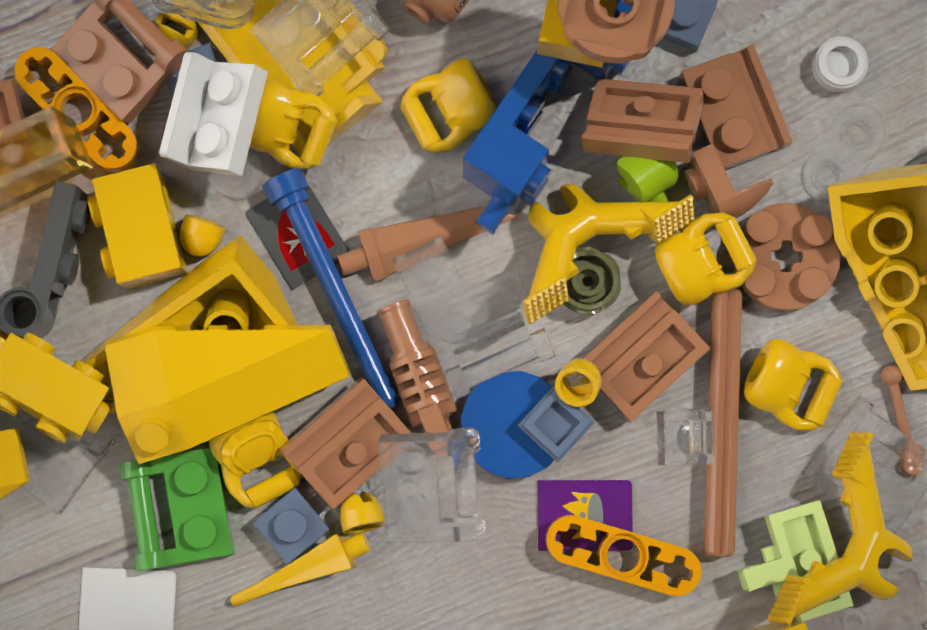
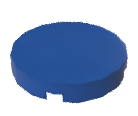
M523 371L499 372L481 381L467 397L461 415L462 440L470 457L486 472L506 479L530 477L548 468L554 459L527 436L518 425L549 392L552 386L541 377Z

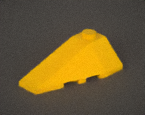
M927 163L887 168L828 185V194L835 242L842 256H845L865 301L868 302L883 331L882 335L910 391L927 389Z
M176 325L154 326L107 341L105 344L117 418L138 464L193 448L350 376L349 368L331 325H265L262 330H228V325H209L208 330H176Z

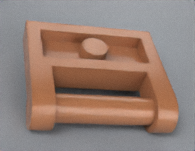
M94 0L51 49L122 121L131 123L181 68L183 56L186 52H189L177 39L170 40L130 0ZM113 15L156 55L155 62L149 68L105 25Z

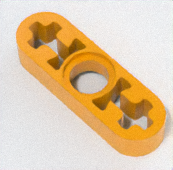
M33 47L24 51L19 56L14 69L18 84L94 162L110 173L129 170L137 163L141 151L137 136L52 50L44 47ZM39 63L41 66L46 67L53 63L49 67L48 72L63 88L54 94L40 80L30 84L35 77L30 70L33 65ZM68 80L73 81L71 84L66 86ZM77 96L88 98L92 104L90 117L81 124L68 123L64 118L66 103ZM53 98L51 104H47V100ZM107 116L109 121L102 123L104 117ZM99 126L115 140H119L123 136L126 137L122 143V147L126 151L123 157L118 159L111 154L107 158H103L107 148L93 134ZM91 134L88 141L85 142L83 137Z
M575 515L558 517L550 524L546 532L545 542L549 553L559 562L671 596L689 594L697 587L701 579V565L698 558L690 550ZM570 524H576L579 526L578 535L596 541V530L606 532V536L598 547V564L587 563L592 552L582 548H574L571 555H564L562 553L563 544L555 541L558 530L562 532L568 531ZM620 539L630 540L638 550L637 563L627 571L615 570L611 567L607 558L608 549L611 544ZM648 546L658 548L653 559L672 563L676 555L683 557L682 566L689 569L687 580L678 579L675 586L667 585L669 581L668 576L652 569L649 571V580L640 579V575L645 570L649 560Z

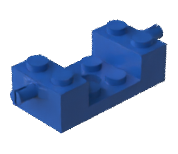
M617 0L614 18H618L621 12L630 13L632 5L622 0ZM536 50L463 157V178L492 197L479 218L475 221L479 227L494 235L496 229L510 210L516 213L523 202L532 206L549 181L547 177L551 172V169L546 166L549 149L529 135L543 114V111H541L545 103L543 97L548 91L554 95L560 91L573 70L571 67L572 63L596 79H607L612 71L621 75L631 60L625 63L603 62L601 68L539 55Z

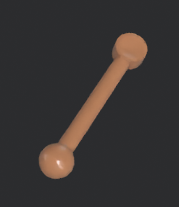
M888 365L882 370L881 379L889 387L903 447L904 458L900 463L901 469L906 475L917 476L924 469V461L914 451L899 386L902 373L897 366Z

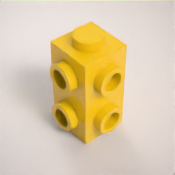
M10 333L0 349V410L16 416L21 409L39 419L36 425L39 431L64 444L68 437L80 442L86 430L96 435L112 408L111 405L104 402L109 391V387L101 383L104 375L79 360H75L73 365L70 366L52 356L56 349L45 340L31 333H26L23 339Z

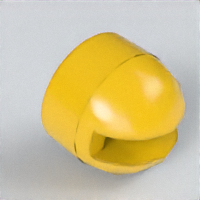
M170 7L162 10L156 17L154 24L170 40L177 39L187 49L195 43L198 36V26L193 16L187 10L180 7ZM170 19L188 29L185 35H182L163 24Z
M185 214L180 228V242L183 248L191 255L206 256L216 251L219 247L226 228L207 219Z
M575 358L566 363L555 380V390L559 398L566 404L574 407H583L591 404L601 388V373L597 366L587 359ZM581 374L585 375L571 382H569L568 377Z
M361 492L360 495L352 493L343 501L340 507V521L343 534L352 535L362 531L365 533L386 524L381 504L370 492Z

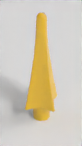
M363 531L346 539L343 532L336 533L274 574L233 594L230 597V602L233 606H239L292 585L355 568L357 564L354 559L371 552L368 539Z

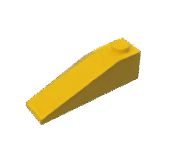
M240 235L198 264L83 358L81 362L93 367L104 375L101 383L109 387L104 402L112 406L109 412L111 414L116 412L105 351L107 341L154 326L176 325V330H208L209 325H228V330H262L265 325L298 324L274 274L242 235Z

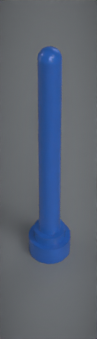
M294 168L269 179L262 185V188L271 206L277 205L280 213H287L366 382L390 409L394 408L398 401L397 394L306 205V202L309 201L306 191L310 187L302 170Z

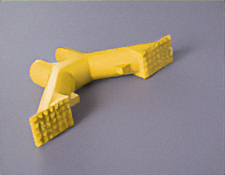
M565 184L560 187V192L563 200L572 210L571 212L557 215L549 212L539 202L532 204L529 208L528 220L532 227L545 239V243L529 296L523 300L527 323L529 325L533 324L535 321L540 320L541 317L546 316L547 313L569 301L567 280L579 273L578 267L573 263L577 247L596 235H627L632 240L640 234H647L656 244L660 243L695 220L693 196L689 195L680 202H595L577 185Z
M849 433V439L846 440V445L843 446L838 463L835 464V470L832 471V476L843 482L844 492L840 502L848 506L853 531L843 556L826 565L813 561L808 573L803 576L787 575L780 589V594L777 595V601L774 602V607L771 609V614L768 615L769 621L791 625L794 618L856 587L880 600L893 598L898 593L899 589L881 576L878 569L879 558L883 552H886L898 559L912 561L913 552L906 540L885 528L870 451V443L874 437L873 433Z

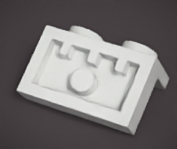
M186 52L183 56L160 146V156L194 171L242 176L268 71L255 64L214 62L198 53Z

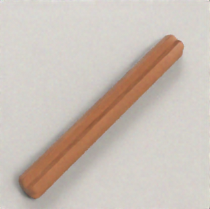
M737 289L714 293L711 298L704 552L708 556L730 557L735 552L742 293Z

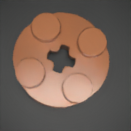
M558 0L557 9L565 39L571 45L577 47L581 53L601 62L625 63L630 60L645 58L651 49L663 39L673 17L675 0H623V2L632 5V10L630 13L621 12L618 18L608 16L607 9L600 6L599 0Z
M780 203L767 206L761 211L752 214L742 226L741 230L757 259L754 272L741 285L745 293L752 297V301L768 310L791 312L803 309L828 292L838 275L840 250L835 242L832 225L826 217L816 214L810 208L802 205ZM782 243L791 245L792 252L799 255V262L791 265L790 272L781 271L780 262L771 261V252L779 251ZM730 256V265L733 274L738 272V270Z

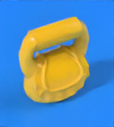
M465 58L452 62L440 73L427 75L412 83L402 97L400 109L422 149L431 153H438L455 149L464 143L475 130L484 128L498 105L474 63ZM431 92L433 96L432 101L436 102L445 118V124L449 125V128L452 130L445 139L441 140L418 95Z
M266 80L249 148L259 152H268L278 162L292 169H313L321 165L338 119L333 108L320 96L306 91H296L277 81ZM304 109H315L318 113L301 157H298L291 152L290 144L294 141L293 136L297 130L299 120L303 117Z
M724 212L703 214L691 221L681 232L674 233L668 236L667 239L662 240L656 245L654 250L657 263L667 284L677 300L685 306L698 304L714 293L728 292L741 286L754 272L757 261L736 218ZM715 225L738 272L733 274H724L722 272V266L718 265L716 257L709 247V240L705 239L704 236L705 231L711 226Z
M774 338L766 342L756 356L745 382L744 396L752 406L772 413L782 424L791 429L814 431L824 426L843 381L839 370L827 357L812 351L799 350L788 341ZM811 369L822 370L823 374L802 419L795 414L794 409L800 403L799 398L807 380L811 378Z
M273 411L209 440L211 452L221 464L223 480L229 493L244 507L257 509L298 487L303 477L280 450L290 439L282 432L280 421ZM279 456H283L289 462L290 467L244 491L241 483L243 475L250 474L252 470L269 461H274Z

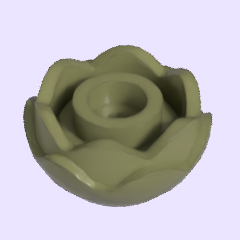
M581 247L576 249L573 263L578 267L579 273L567 280L569 301L563 303V305L579 314H598L611 306L620 294L619 266L611 256L595 248ZM585 277L591 278L592 285L589 287L584 286L582 279Z

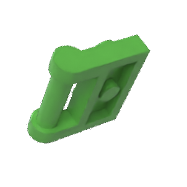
M210 448L172 454L142 464H138L137 460L119 464L122 480L128 481L139 555H134L137 572L235 554L221 466ZM164 474L176 544V548L167 550L160 549L149 476Z

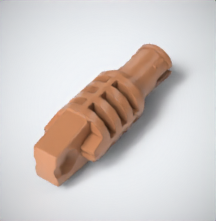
M406 299L377 310V314L381 318L394 354L390 357L391 363H389L410 423L412 427L423 424L431 447L437 449L456 441L447 414L457 411L436 351L434 347L430 346V343L424 344L410 308V301Z

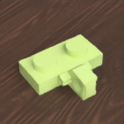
M815 500L764 516L773 545L761 548L764 562L738 569L737 573L743 591H752L772 585L775 596L780 594V589L787 575L803 576L808 573L813 561L826 565L838 559L821 501ZM848 591L796 617V620L803 622L854 606L850 592Z

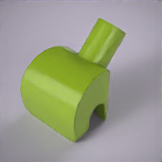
M623 156L617 161L618 172L622 176L617 179V182L638 202H668L664 191L677 182L678 169L676 162Z

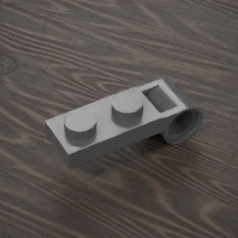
M55 181L30 289L22 287L12 288L0 296V328L9 335L13 333L22 339L26 333H31L41 339L47 336L54 326L60 297L64 296L66 285L72 286L76 279L79 255L74 253L78 233L84 234L87 230L91 215L88 202L86 201L87 194L77 185ZM33 301L37 310L36 318L30 326L19 329L14 321V313L20 304Z

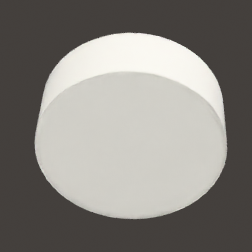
M844 36L831 38L824 42L814 55L812 62L814 77L823 88L829 91H849L856 87L867 73V53L863 46L852 38Z

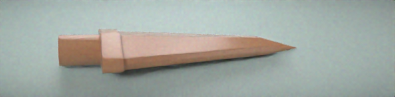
M486 206L358 231L362 247L337 255L343 275L369 268L375 283L485 232L475 221ZM508 212L500 224L519 215Z

